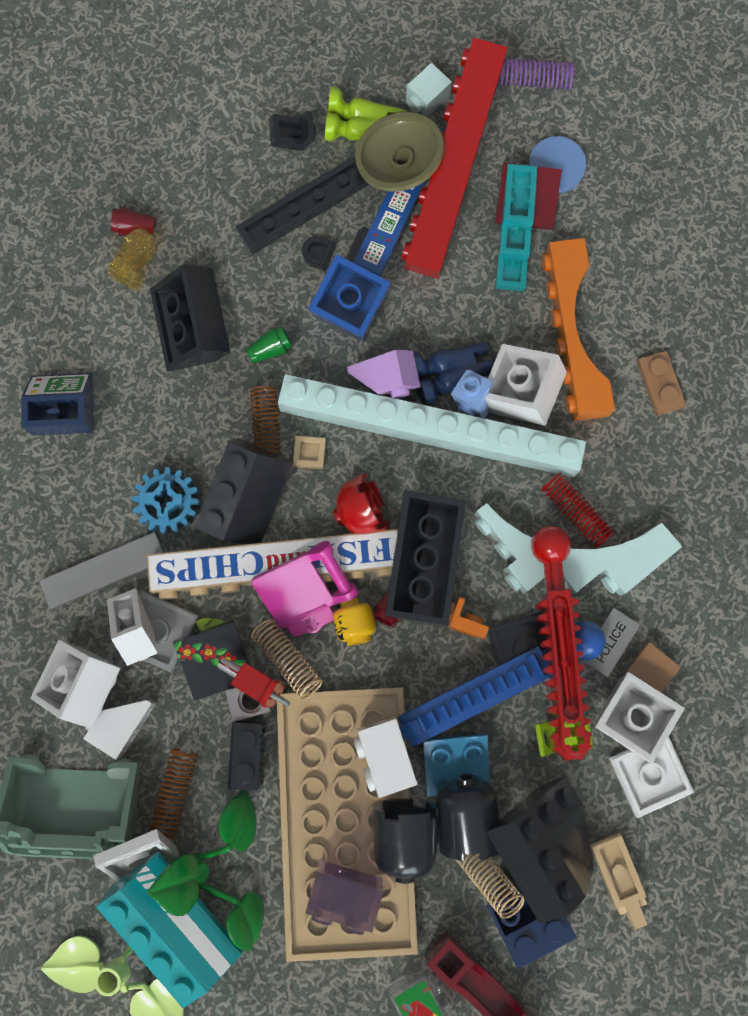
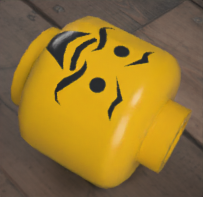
M358 598L340 603L341 608L332 615L338 640L347 642L348 647L371 641V636L377 631L371 606L367 603H359Z

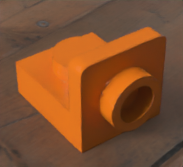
M459 596L456 603L451 602L447 628L484 640L489 627L482 624L484 619L466 613L464 618L460 617L465 598Z

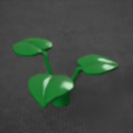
M240 790L226 804L221 813L219 833L222 840L227 844L222 848L206 853H196L195 857L185 854L175 858L157 877L147 891V895L174 916H184L191 911L197 901L199 889H203L231 902L235 908L229 913L226 921L229 938L240 950L251 951L259 938L263 926V900L258 894L247 892L240 901L228 893L205 884L209 876V867L204 862V859L230 852L233 847L237 851L244 852L252 844L256 835L257 819L253 802L246 791Z

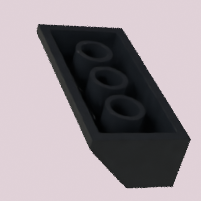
M408 490L403 491L385 616L437 627L448 626L466 501Z

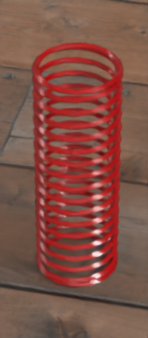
M561 472L546 483L540 491L542 493L546 492L547 488L561 475ZM565 475L560 477L555 482L556 484L545 494V496L550 495L551 491L565 478ZM568 479L559 484L560 487L549 497V500L553 499L554 495L562 488L563 491L552 501V504L557 502L558 498L565 492L566 495L555 507L560 506L567 496L570 498L559 508V511L571 499L573 502L562 514H565L574 503L577 504L565 518H568L577 507L580 508L568 522L572 521L581 510L584 511L572 525H575L584 514L587 515L575 529L579 528L587 518L590 520L579 532H582L591 521L594 522L582 536L586 535L594 525L597 527L585 540L589 539L597 529H601L589 541V543L593 542L600 533H604L592 545L596 549L615 530H611L612 526L607 527L608 522L604 523L605 519L600 520L602 515L597 516L598 512L593 513L595 508L590 509L591 504L586 506L588 501L583 502L585 497L579 499L581 493L575 496L578 490L571 493L575 486L567 490L571 483L564 486L568 482Z

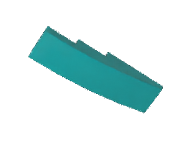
M507 165L495 289L525 291L531 229L534 221L537 166Z

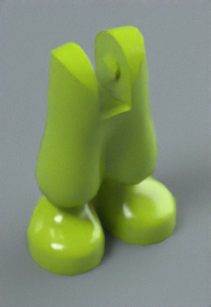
M331 86L325 127V141L332 142L342 136L349 141H359L363 133L379 119L391 114L408 111L363 98H354L350 103H346L341 90L338 87Z

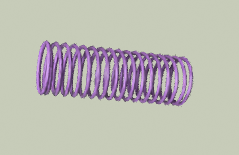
M507 57L505 58L501 75V86L503 85L505 64V86H507L508 72L511 62V77L509 85H512L514 65L516 63L514 86H516L518 67L520 63V80L518 84L520 87L522 81V70L525 62V75L523 87H525L526 85L528 64L529 81L527 86L528 88L530 87L533 63V88L535 86L537 65L539 66L537 88L539 87L542 64L543 80L541 88L544 87L545 69L547 64L548 71L547 84L545 86L546 89L549 85L551 64L552 82L550 88H553L554 70L556 64L557 78L555 89H557L560 65L562 70L560 75L561 83L559 89L561 90L565 64L566 80L564 90L567 87L568 77H570V85L567 88L568 90H570L572 87L574 76L573 62H570L569 64L565 62L563 64L562 61L560 63H558L557 61L555 63L551 61L549 64L548 60L546 62L542 60L540 63L539 60L537 62L535 60L531 62L530 59L528 61L524 59L523 62L521 59H519L517 62L516 58L514 59V61L512 60V58H510L508 62Z

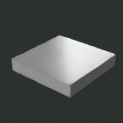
M142 590L140 597L154 631L157 654L148 657L144 661L173 673L179 661L173 641L190 635L199 615L165 600H160L158 597Z

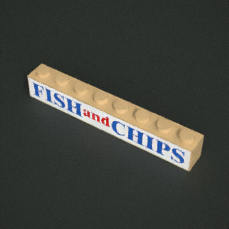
M398 529L371 534L355 533L147 555L149 592L159 595L160 600L178 598L179 592L190 591V596L209 595V589L221 588L222 593L241 591L240 586L252 585L253 577L307 552L322 541L330 542L334 549L332 554L344 575H346L347 580L364 579V573L377 572V577L391 576ZM321 559L313 561L324 582H333Z

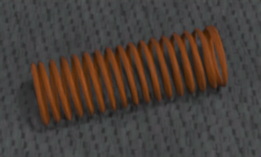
M265 385L253 387L250 389V397H252L250 405L252 406L251 411H253L251 413L253 416L252 425H254L252 433L254 434L253 439H255L253 443L256 446H262L263 443L276 442L273 445L260 448L278 447L267 451L277 452L274 453L276 455L281 454L282 451L279 450L282 448L279 446L281 442L278 441L281 439L278 436L281 433L278 431L280 428L277 427L280 424L277 422L279 421L277 417L279 415L277 413L278 408H276L278 400L276 399L277 394H275L277 388ZM269 390L271 391V392H269V393H262V394L256 393V392H259V391H269ZM264 395H274L271 398H257ZM262 400H275V401H273V402H266V403H259V402H258V401H262ZM261 405H276V406L264 407V408L257 407V406H261ZM266 409H274V410H275V411H272V412H263V413L259 412L260 410H266ZM264 414H276V415L271 416V417H260V416H259V415H264ZM263 419H276V420L267 421V422L259 421V420H263ZM270 423L275 424V425H273V426H265V427L260 426V425H262V424H270ZM277 428L272 431L261 432V429ZM266 433H277V434H274V435H271V436H263V435H261V434H266ZM264 438H276L268 441L262 440Z
M171 748L169 753L187 757L193 761L182 760L172 756H168V759L189 763L192 766L180 765L170 761L166 763L172 766L187 768L191 771L177 770L166 766L165 769L186 773L189 776L175 775L167 771L164 774L185 778L188 781L173 780V778L165 776L162 778L171 782L183 783L186 786H176L169 782H161V784L185 791H174L167 787L159 788L160 790L181 794L185 797L171 796L166 792H158L161 796L180 799L183 802L169 801L164 797H157V800L178 804L182 807H172L162 802H156L155 804L160 807H154V810L158 812L152 813L156 817H152L151 820L157 823H149L150 826L155 828H148L147 831L148 833L157 828L172 830L175 833L161 832L163 835H170L171 837H166L169 840L176 839V830L179 829L178 824H180L179 819L182 818L180 814L183 813L181 809L184 808L183 804L186 803L184 799L187 798V788H190L188 783H191V780L189 778L193 777L190 773L194 772L192 768L195 767V764L193 763L197 762L195 758L198 757L196 753L186 754L179 752L181 750ZM164 808L177 809L180 812L164 811ZM162 813L174 814L179 817H167L163 816ZM161 818L175 820L177 822H164ZM159 823L174 825L176 828L161 827Z

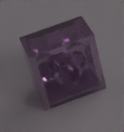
M320 860L306 914L312 915L311 920L323 925H331L332 921L343 924L346 931L354 934L364 935L365 931L373 933L384 892L383 878Z

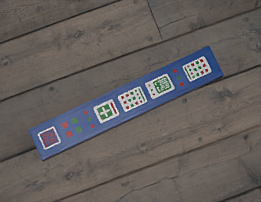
M438 126L441 131L445 132V129ZM427 180L408 190L387 192L354 259V264L381 277L415 207L422 187L425 186Z

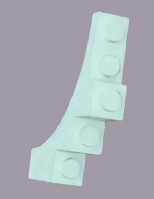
M487 503L476 511L474 516L477 518L475 521L477 528L485 536L490 534L497 542L494 547L503 559L507 560L510 558L513 562L504 569L507 573V576L504 578L515 592L520 589L524 594L545 578L543 563L534 557L531 550L532 537L525 535L504 521ZM660 523L638 538L620 545L599 549H571L567 559L562 562L565 590H570L571 595L577 593L597 575L601 574L603 576L601 582L610 593L614 594L616 592L619 596L626 594L682 548V546L664 524Z

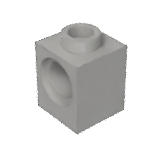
M237 688L225 691L233 722L273 711L272 707L264 708L261 706V703L256 709L248 708L244 701L246 694Z

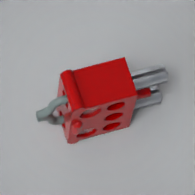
M225 658L220 660L226 664L225 666L218 663L219 669L234 677L231 685L261 703L262 707L273 708L277 701L286 706L290 705L291 702L281 696L285 689L281 680H274L246 663H243L240 667Z

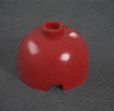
M366 473L351 478L341 486L336 497L337 508L333 511L337 523L340 526H345L353 534H371L390 528V519L384 521L381 514V504L385 506L381 493L373 480L369 482L365 480L368 476Z

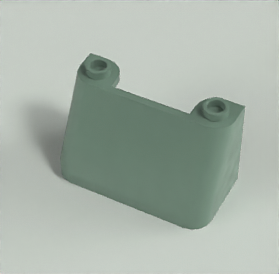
M23 754L20 758L8 757L0 788V849L5 853L15 856L94 859L93 855L134 839L140 778L138 763L130 759L121 758L109 764L107 771L48 769L39 761V757L35 755Z

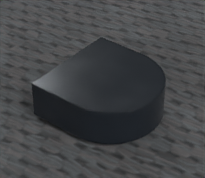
M322 237L309 238L302 247L304 261L312 267L326 271L336 242Z

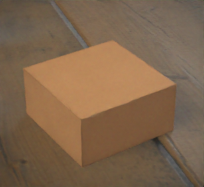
M646 642L622 673L626 674L629 672L662 693L681 667L652 643Z

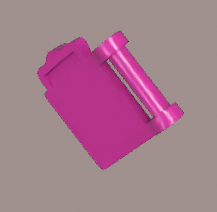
M322 541L307 552L252 578L253 587L276 623L282 629L287 627L290 634L294 637H300L306 633H317L323 625L333 620V605L352 600L359 593L354 583H349L332 554L334 549L329 541ZM321 559L338 587V590L333 594L328 589L313 561Z

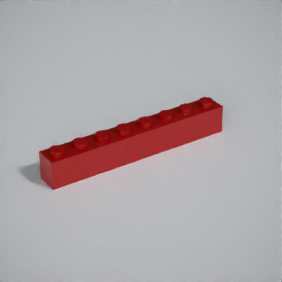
M473 37L470 49H464L460 66L464 67L462 76L456 75L452 94H456L453 104H447L443 121L448 122L445 132L441 131L444 141L443 158L439 167L431 176L428 187H422L418 204L422 205L420 215L414 214L410 232H413L414 235L411 243H405L401 259L405 260V270L439 279L503 69L508 48L506 46Z

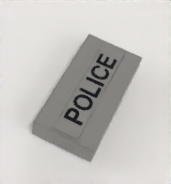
M612 608L600 626L606 638L603 652L595 659L580 661L603 676L608 677L640 624L617 609Z

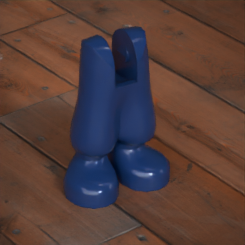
M479 342L463 347L439 350L434 352L428 360H424L420 353L413 351L421 386L416 388L421 403L430 406L434 404L437 394L452 393L466 370H471L483 377L490 375L495 360L477 364L475 359L491 351L489 342ZM430 375H439L437 378L432 380L424 379Z

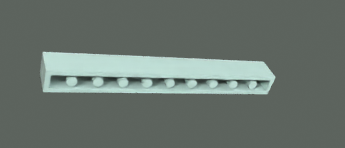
M287 374L284 376L278 400L280 412L558 474L561 472V475L575 477L580 472L586 441Z

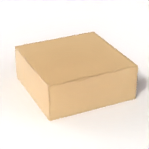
M295 436L293 467L323 469L326 438Z

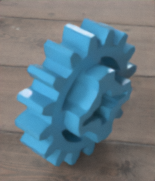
M166 467L164 474H161L157 469H153L154 477L151 479L145 474L142 476L146 482L144 486L135 485L140 494L132 496L131 500L139 504V506L133 509V512L136 515L143 514L139 522L142 525L150 522L148 527L150 531L155 532L160 527V532L163 535H167L168 529L172 528L177 534L179 533L180 524L186 527L190 526L187 520L189 516L197 518L198 514L193 511V507L200 506L201 502L193 497L200 492L197 487L189 488L194 481L190 477L183 480L184 473L181 470H178L173 475L170 467ZM175 483L184 489L186 495L176 494ZM159 484L158 488H156L153 492H150L156 485ZM168 494L173 500L172 502H167L166 507H164L160 500H164ZM147 507L156 508L158 519L151 516ZM179 509H183L181 514L173 519V515Z

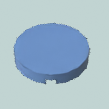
M562 136L548 137L540 141L532 149L528 161L529 166L562 169L559 193H565L574 189L582 180L587 167L586 156L581 147L573 140Z

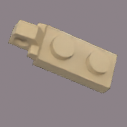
M617 832L590 843V849L618 914L626 913L631 926H634L635 930L648 925L641 909L642 906L647 904L645 900L647 896L621 833Z

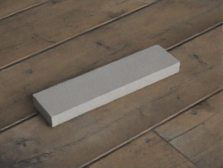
M153 532L39 580L48 606L53 610L147 570V555L164 553L156 532Z

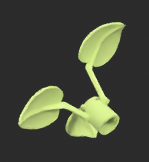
M73 936L63 942L41 967V970L54 982L78 993H88L96 989L103 996H113L119 990L122 993H126L128 990L142 989L131 1000V1016H184V1008L178 1004L158 979H155L150 986L146 982H127L131 975L130 967L126 962L133 951L130 946L127 947L119 958L112 959L105 965V963L99 962L101 951L93 940L85 936Z

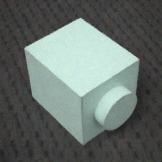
M432 63L429 64L407 85L406 103L414 113L420 112L428 117L450 97L452 81Z

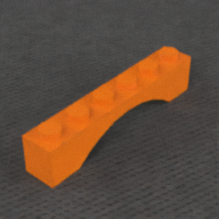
M585 238L549 242L545 253L541 256L543 271H548L550 281L546 283L547 298L549 300L553 299L554 310H551V323L553 328L558 327L559 338H556L557 355L563 356L564 368L567 372L562 383L568 386L569 395L565 397L567 413H572L573 421L609 417L615 411L610 380L596 368L587 356L576 328L575 303L577 291L581 280L590 266Z

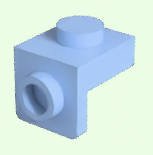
M466 370L451 393L458 407L457 411L461 414L485 419L489 409L484 398L493 386L491 380L471 370Z

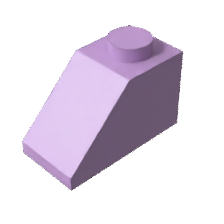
M393 350L347 367L349 374L377 394H391V397L394 399L409 396V390L421 387L413 351Z

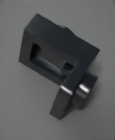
M305 111L301 118L272 114L269 118L270 142L273 147L296 151L305 150L316 136V125L313 123V115L310 111Z

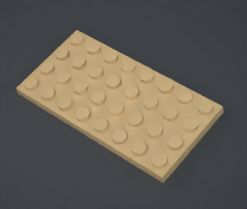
M403 687L314 692L305 699H300L296 693L281 694L282 697L291 702L289 706H286L277 701L286 962L417 955L414 882L409 884L398 883L394 877H390L380 871L375 862L373 842V805L377 804L381 808L382 800L409 798V788L378 798L376 790L370 792L364 775V769L369 768L366 757L359 759L353 740L354 737L359 736L358 728L391 717L396 718L398 726L401 725L397 717L405 713ZM307 692L306 694H303L301 697H304L311 692Z

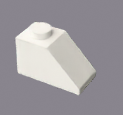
M135 588L108 599L107 606L111 640L127 666L157 654L154 631L138 590Z
M144 700L103 710L96 719L92 729L85 727L88 732L83 739L115 760L120 759L124 756L157 702Z

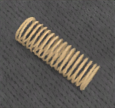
M265 620L253 630L251 638L257 642L263 653H266V656L269 657L275 668H278V672H281V675L284 676L290 687H293V691H296L299 698L305 699L318 690L323 680L321 677H317L318 674L314 673L315 670L311 669L312 666L309 665V662H305L306 659L302 658L303 655L299 654L300 651L296 650L297 647H293L294 644L290 643L291 640L287 639L288 636L281 632L282 629L278 628L279 625L276 624L275 620ZM268 624H271V626L267 628L261 635H258V633L264 627H266ZM260 626H262V627L256 632L255 636H253V634L255 633V631H256ZM275 626L277 627L276 629H274L273 631H271L270 633H268V634L264 637V639L260 640V638H261L268 630H272ZM277 630H280L279 633L272 636ZM272 636L266 643L263 644L265 640ZM275 640L269 647H266L269 643ZM289 641L285 646H283L275 654L272 655V653L275 650L280 648L285 642ZM279 643L273 650L269 651L271 647ZM289 645H291V647H290L289 649H287L285 652H283L278 658H275L278 654H280L282 651H284ZM294 649V651L287 655L282 661L278 662L282 657H284L287 653ZM298 652L296 656L291 658L286 664L282 665L284 661L289 659L294 653ZM301 656L289 668L285 669L287 665L293 662L297 657ZM303 660V662L300 665H298L293 671L288 673V671L291 668H293L295 665H297L300 661ZM306 664V666L303 669H301L297 674L291 677V675L295 671H297L301 666ZM309 668V670L306 673H304L300 678L294 680L305 669ZM312 672L309 677H307L301 683L297 684L303 677H305L308 673ZM315 676L307 685L300 688L306 681ZM314 687H316L311 693H309L308 695H306V696H304V697H301L303 694H306L307 692H309L310 690H312Z
M475 854L474 856L467 855L463 863L457 860L461 868H463L501 918H510L522 908L524 896L520 894L516 886H513L514 884L510 882V879L507 878L497 863H494L495 861L491 859L492 857L480 862L479 854ZM498 872L497 876H495L487 884H485L486 881H488L495 873ZM489 874L485 880L481 881L483 877ZM501 876L500 880L494 883L492 887L488 888L490 884H492L498 877ZM504 880L503 884H501L495 891L491 892L493 888H495L501 881ZM507 884L505 889H503L498 895L494 896L496 892H498L504 885ZM510 889L501 899L497 900L506 890ZM513 893V895L509 899H507L504 903L501 904V902L506 897H508L509 894ZM521 897L520 902L515 908L507 913H501L513 906L518 898ZM516 898L509 906L505 907L507 903Z

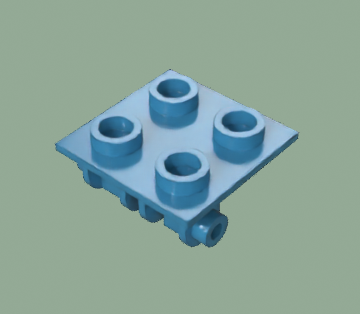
M475 733V735L460 736L458 734L456 737L447 735V738L432 739L431 737L422 742L427 797L437 796L443 785L456 779L460 774H473L476 778L490 783L487 734Z

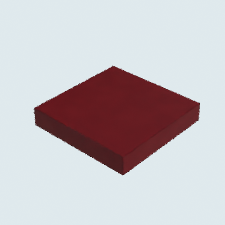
M503 162L495 224H501L507 165L513 163ZM537 166L532 228L554 229L562 169Z

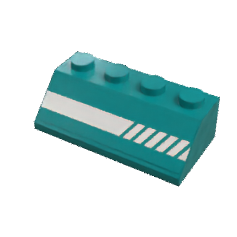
M158 851L112 884L96 908L178 1004L185 1008L206 994L236 962L243 951L232 943L228 932L199 898H197L195 905L186 915L174 916L147 895L151 885L169 865V862Z

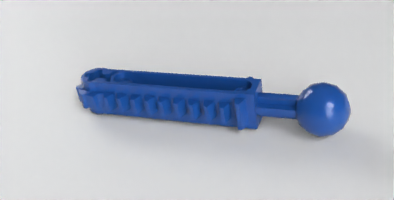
M582 620L574 623L581 628L575 632V637L582 639V643L576 645L577 651L583 652V656L578 659L589 661L597 658L605 648L606 638L604 631L592 621ZM539 646L534 647L399 715L397 718L401 724L399 729L403 741L408 739L411 747L420 744L550 678L549 674L543 673V669L549 666L548 661L541 658V656L547 654V649L541 652Z

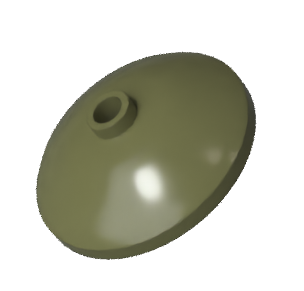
M412 112L391 114L373 123L363 133L356 147V165L362 178L377 189L394 192L408 190L426 181L437 170L444 154V141L440 129L428 117Z

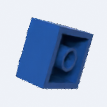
M336 254L308 310L312 315L365 341L391 290V283Z

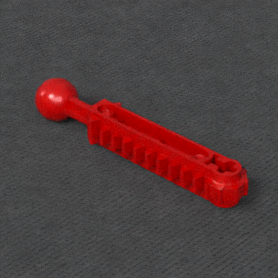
M549 525L537 530L531 539L532 553L544 566L546 593L542 595V601L535 605V609L543 611V614L537 617V621L544 622L545 627L539 630V634L546 636V640L541 642L540 646L547 648V654L541 656V658L548 661L549 664L548 667L543 669V673L550 675V680L544 682V686L551 688V693L545 695V699L552 701L553 706L547 708V712L554 714V719L548 722V726L555 728L554 733L549 735V739L552 740V751L561 756L562 760L584 759L583 756L592 748V745H590L592 733L585 729V725L591 722L590 719L585 718L583 712L588 710L589 706L582 704V698L588 696V694L582 691L580 685L586 683V679L579 677V672L584 670L585 666L578 664V658L583 656V652L576 649V645L582 643V639L575 637V632L581 628L575 625L573 620L579 617V613L572 611V607L578 604L579 600L571 597L570 590H565L562 562L570 554L571 541L568 534L560 527ZM574 723V727L565 728L564 724ZM570 735L577 738V744H573L572 747L571 745H565L564 742L565 738L570 737Z

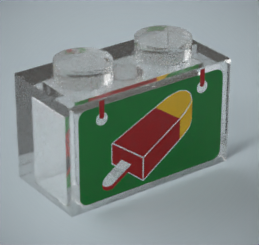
M423 968L389 987V996L400 1016H456L449 1004L443 1006L438 995L442 993V990L434 974L432 973L427 976Z

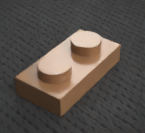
M667 351L646 356L636 361L656 416L680 410L687 406Z

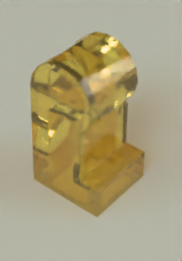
M142 229L130 232L107 269L113 280L137 292L144 283L140 272L146 262L152 260L156 254V245L150 233Z

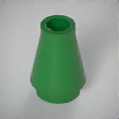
M280 326L276 329L272 327L255 343L247 347L246 351L252 362L256 364L266 359L287 354V350L293 346L285 330Z

